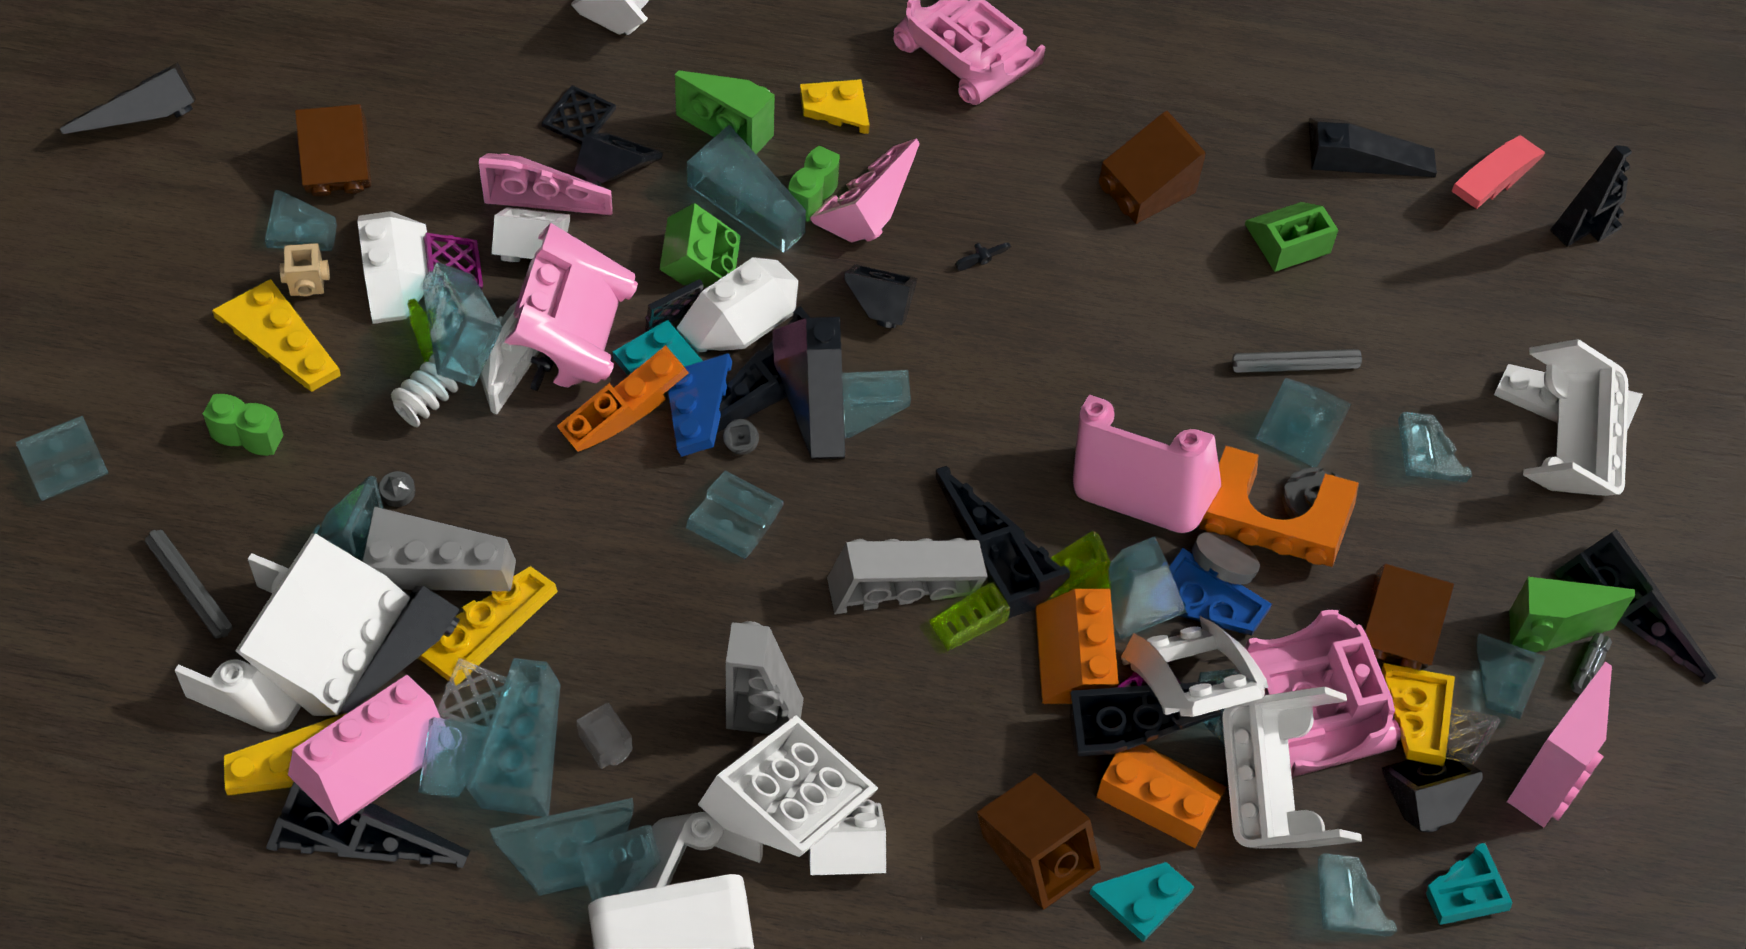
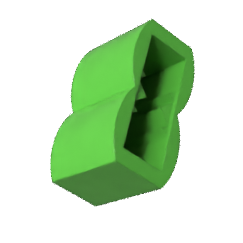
M822 146L816 147L808 154L805 159L804 168L797 171L789 182V214L806 222L811 221L810 217L823 205V200L831 196L837 188L839 154Z
M214 394L203 412L211 438L223 445H242L251 453L268 456L274 455L284 436L277 413L272 408L263 404H245L242 400L232 395Z

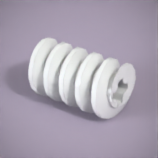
M439 353L433 354L429 362H424L421 365L420 371H414L410 379L402 382L401 388L393 390L391 398L394 408L410 425L419 427L421 423L416 415L418 414L427 419L430 413L426 406L437 410L440 405L436 397L442 401H447L449 395L445 389L453 393L457 392L459 388L454 380L456 379L464 383L465 377L450 358Z

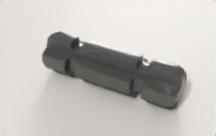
M1602 633L1594 634L1579 665L1576 676L1570 685L1573 692L1581 695L1600 670L1606 653L1612 644L1610 637L1604 636Z

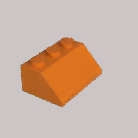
M1073 589L1037 605L1035 612L1042 704H1070L1072 690L1118 688L1110 589Z
M1141 744L1115 754L1101 780L1096 798L1196 848L1227 787Z

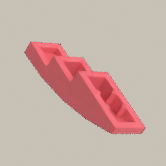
M1519 135L1490 153L1454 184L1452 192L1475 209H1478L1488 198L1494 199L1504 188L1508 190L1544 156L1545 152Z

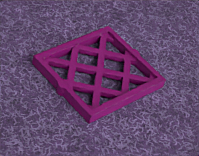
M425 233L424 244L429 284L481 291L483 289L477 240L454 237L453 235ZM435 241L446 242L447 244L441 248ZM456 244L468 245L469 247L463 251ZM431 246L437 250L433 255ZM450 247L459 253L455 258L446 252ZM470 251H472L473 259L468 255ZM438 256H444L449 262L443 266L436 260ZM464 258L471 265L465 269L458 263L460 259ZM434 265L439 268L436 273H434ZM454 265L461 273L455 276L448 269ZM473 269L475 270V277L470 273ZM444 273L451 280L438 278V276ZM466 276L473 283L460 281V279Z

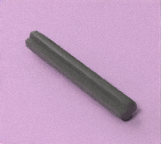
M1359 349L1235 353L1232 357V368L1236 373L1359 368L1362 363L1361 351Z
M161 529L150 531L149 535L145 538V543L210 633L216 639L227 637L228 633L233 629L228 618L165 532Z

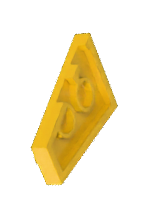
M1383 663L1381 672L1393 699L1395 708L1394 718L1400 727V738L1406 759L1444 766L1455 676Z

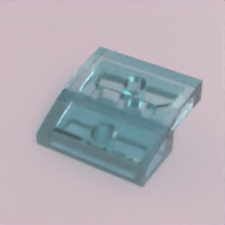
M83 416L16 442L41 501L109 474Z
M724 471L708 488L706 499L690 515L686 528L746 559L777 517L784 501Z

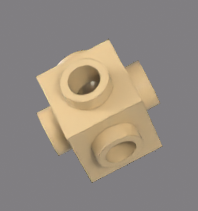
M318 243L284 246V263H280V278L282 283L288 284L290 296L324 294V280L330 279L328 260H322Z

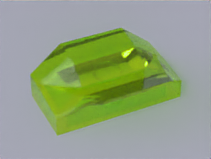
M1091 531L1050 557L1059 566L1065 565L1070 571V578L1050 597L1055 598L1073 589L1111 590L1109 578L1111 562L1098 533Z

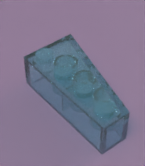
M730 125L724 128L687 161L688 187L783 253L805 234L806 210Z
M437 262L433 271L427 273L423 282L437 375L474 387L502 330V326L472 274Z
M514 658L466 787L482 809L549 818L560 682L547 662Z

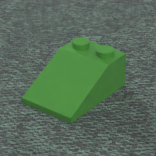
M680 70L675 74L676 116L751 159L774 136L775 95L767 88L758 86L745 79Z
M1528 577L1509 610L1510 647L1522 648L1527 652L1548 651L1594 636L1596 633L1612 630L1634 598L1635 589Z

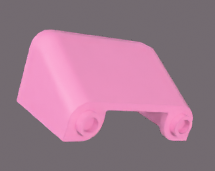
M1089 395L1079 413L1073 471V485L1076 495L1084 501L1174 532L1186 533L1194 530L1201 522L1221 487L1215 436L1200 430L1188 429L1180 432L1174 438L1171 445L1112 427L1111 424L1115 414L1111 403Z

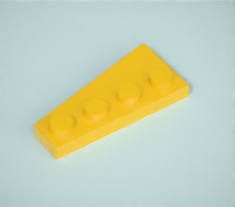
M271 279L212 310L215 319L222 324L226 323L230 326L236 335L243 340L247 339L257 347L258 352L266 358L270 357L277 362L283 371L311 392L341 376L338 366Z
M531 566L513 576L511 591H491L492 594L478 602L473 600L463 606V612L456 615L460 621L449 637L443 635L437 643L420 655L418 659L454 686H457L558 592L554 582Z
M347 713L224 755V779L227 795L292 787L294 781L288 776L293 749Z

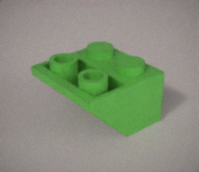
M1300 202L1245 221L1247 229L1274 272L1331 253L1338 233V228L1323 206Z
M694 203L668 217L660 270L682 285L687 286L700 279L703 287L708 288L736 269L741 235Z

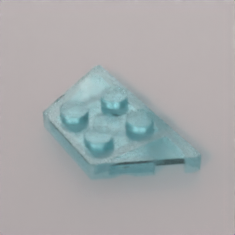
M633 798L491 828V837L539 896L612 880L616 874L634 811Z

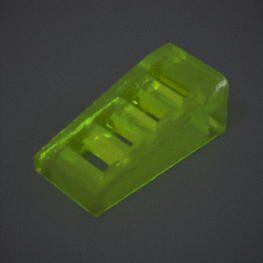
M415 298L408 300L407 306L410 322L424 362H429L430 357L436 353L445 355L453 361L452 350L448 341Z
M992 582L931 619L930 624L949 651L1008 621L1010 607ZM986 603H988V605H989L990 608L992 609V612L990 611V609L988 608V606L986 605ZM977 608L982 616L981 619L977 618L973 612L974 609ZM964 615V617L970 624V626H968L967 628L960 619V616ZM951 621L959 633L953 635L946 623Z

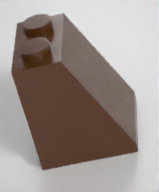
M361 104L295 110L302 184L306 193H312V196L321 197L331 195V191L344 190L345 193L352 194L363 192L364 188L371 187L368 129Z
M1165 111L1102 162L1099 183L1102 190L1110 194L1118 203L1120 210L1125 215H1128L1135 224H1138L1196 193L1206 152L1168 111Z
M1389 564L1381 566L1376 571L1363 624V630L1368 637L1376 659L1386 661L1387 656L1401 660L1399 666L1419 671L1421 667L1427 668L1431 666L1454 583Z
M1036 773L1019 782L1003 795L977 811L983 838L1043 910L1101 870L1090 818Z

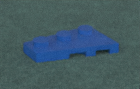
M729 353L685 366L689 374L668 390L676 445L681 457L714 447L721 416L719 410L720 403L727 389L726 376L727 372L731 371L733 362Z
M1182 548L1144 601V607L1201 622V616L1221 628L1252 636L1267 615L1272 604L1241 584L1235 585L1220 580L1216 577L1218 572L1211 568L1209 572L1203 570L1194 560L1192 553Z

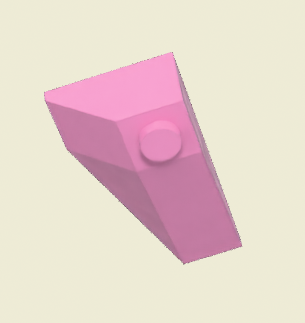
M917 138L895 145L868 167L869 172L846 184L849 189L839 198L833 195L825 201L810 217L812 223L851 243L862 239L868 242L879 237L883 233L882 228L891 219L920 144Z
M487 153L479 159L484 203L612 215V194L609 189L521 156Z

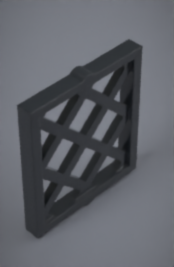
M571 85L544 119L542 127L582 145L584 135H587L586 129L593 128L588 135L597 134L616 110V105L596 96V94H591ZM575 94L583 96L587 99L577 101ZM571 97L573 102L566 103L568 99ZM594 103H598L606 108L596 110ZM590 104L591 111L580 112L579 106ZM575 108L576 114L565 116L563 109ZM560 111L561 117L554 118ZM603 113H605V114L602 116V118L599 120V119H598V114H603ZM593 116L595 122L584 124L582 118ZM578 119L580 125L569 127L567 121ZM563 122L565 128L561 129L553 124ZM582 130L583 137L574 135L571 132Z
M699 279L649 304L647 316L645 317L646 332L667 320L672 323L684 317L693 305L689 304L692 301L694 303L702 292V281Z

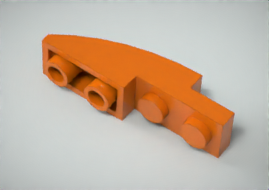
M665 345L613 388L610 383L607 384L557 425V427L578 452L592 447L623 431L653 411L666 400L663 394L689 374V372Z

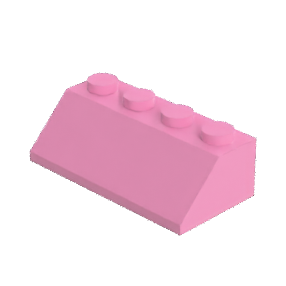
M406 675L294 748L288 776L339 825L451 748L452 743L433 699L412 678Z

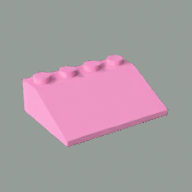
M1607 662L1603 664L1548 737L1507 801L1543 828L1552 817L1559 821L1604 757L1598 751L1606 741L1612 671V666Z

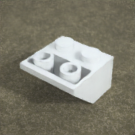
M866 800L808 849L810 875L886 873V828L881 803Z

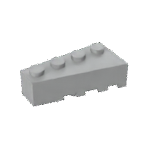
M374 507L363 562L387 576L395 585L403 590H413L415 586H425L429 590L511 591L516 559L505 538Z
M924 538L917 541H900L898 539L866 541L864 539H856L845 543L827 580L834 614L847 613V606L863 604L864 610L878 608L879 602L898 599L899 605L911 604L921 599L924 595H929L931 600L977 594L986 580L987 573L979 540L955 538L949 541H933L932 539Z
M752 621L743 623L732 622L726 657V729L772 734L797 715L801 719L804 698L770 627L762 626Z

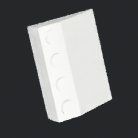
M311 534L235 651L311 715H338L410 597L384 574L319 535Z
M796 715L720 772L698 805L725 830L800 857L877 791L878 787Z

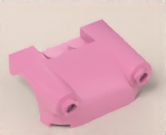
M908 0L906 16L893 31L894 43L900 50L911 53L921 47L961 79L958 88L959 95L965 102L972 105H978L1043 64L1045 46L1040 45L1035 52L1027 47V37L1023 34V29L986 0H939L929 7H921L920 0Z
M550 223L539 234L538 239L543 242L530 262L513 314L517 318L515 328L505 338L504 342L509 345L530 347L550 357L559 369V373L553 380V383L559 386L569 388L571 385L583 381L597 384L601 379L607 380L614 366V363L610 361L611 355L604 350L618 304L624 299L630 300L638 283L634 281L635 273Z
M1339 610L1321 611L1309 626L1294 634L1270 640L1250 638L1245 646V649L1254 659L1267 680L1268 688L1264 689V695L1324 686L1346 694V702L1312 706L1314 721L1311 730L1303 737L1288 739L1292 778L1393 750L1396 748L1397 741L1401 737L1400 727L1397 721L1393 719L1395 712L1393 699L1368 637L1360 624L1356 625L1349 618L1338 614Z

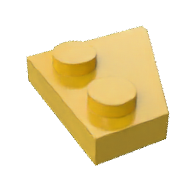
M861 79L800 84V97L805 117L825 120L829 124L839 127L842 126V123H847L859 127L860 133H869L870 125Z

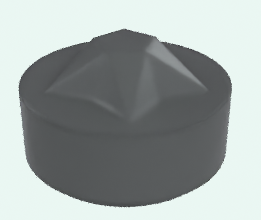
M737 419L727 425L724 430L723 439L725 445L732 452L745 455L756 448L759 442V433L751 422Z
M391 472L385 475L379 484L381 498L389 506H405L415 496L414 481L405 472Z

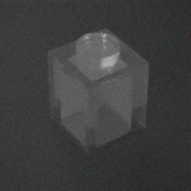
M609 702L577 720L578 736L601 769L610 764L617 765L623 762L630 752L633 751L632 736Z

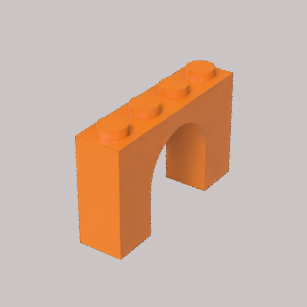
M1225 446L1219 462L1221 487L1203 516L1199 529L1229 536L1246 545H1257L1271 549L1280 555H1292L1302 558L1315 565L1333 567L1356 503L1359 483L1325 473L1316 500L1305 514L1287 520L1273 519L1258 512L1248 498L1257 475L1259 455Z

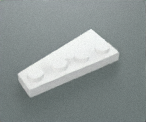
M1508 364L1494 395L1558 423L1559 398L1546 388L1544 384L1545 372ZM1628 391L1627 430L1642 398V393Z

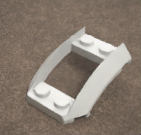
M1201 616L1202 629L1201 627H1188L1182 629L1180 635L1170 638L1167 635H1159L1146 640L1133 633L1121 656L1122 664H1131V669L1139 674L1150 686L1158 698L1165 715L1180 711L1181 716L1194 717L1261 699L1265 694L1264 689L1268 688L1267 680L1254 659L1238 641L1218 625ZM1218 649L1234 663L1241 673L1224 678V683L1211 686V684L1205 683L1191 686L1189 688L1190 692L1184 693L1167 662Z

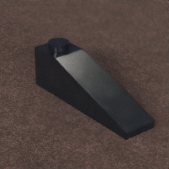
M177 62L141 81L136 88L123 91L108 100V103L100 104L63 124L60 130L63 134L162 118L172 113L177 118L193 109L190 104L195 102L196 98Z
M1309 118L1312 170L1436 177L1435 150L1433 148L1340 119Z
M415 586L409 595L410 599L391 627L393 631L390 635H386L383 643L373 656V661L363 673L341 710L348 714L437 643L443 635L449 637L460 621L456 617L460 609L425 586Z
M1216 681L1179 683L1184 693L1190 692L1189 688L1197 684L1217 685ZM1149 685L1072 690L1070 695L1072 738L1078 756L1116 754L1221 716V709L1194 717L1181 716L1180 711L1165 715L1158 698Z

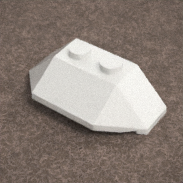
M391 211L360 215L357 222L372 323L407 319L412 312L411 309L431 285L429 284L424 235L427 233L426 224Z
M752 257L703 290L677 326V331L697 353L707 352V350L745 349L793 316V312L796 309L798 280L778 260Z
M517 302L510 306L503 317L500 316L496 320L491 335L486 341H482L479 344L475 353L481 382L490 410L494 414H498L531 366L532 356L537 357L540 351L530 347L509 345L504 342L505 338L514 330L517 318L513 315Z

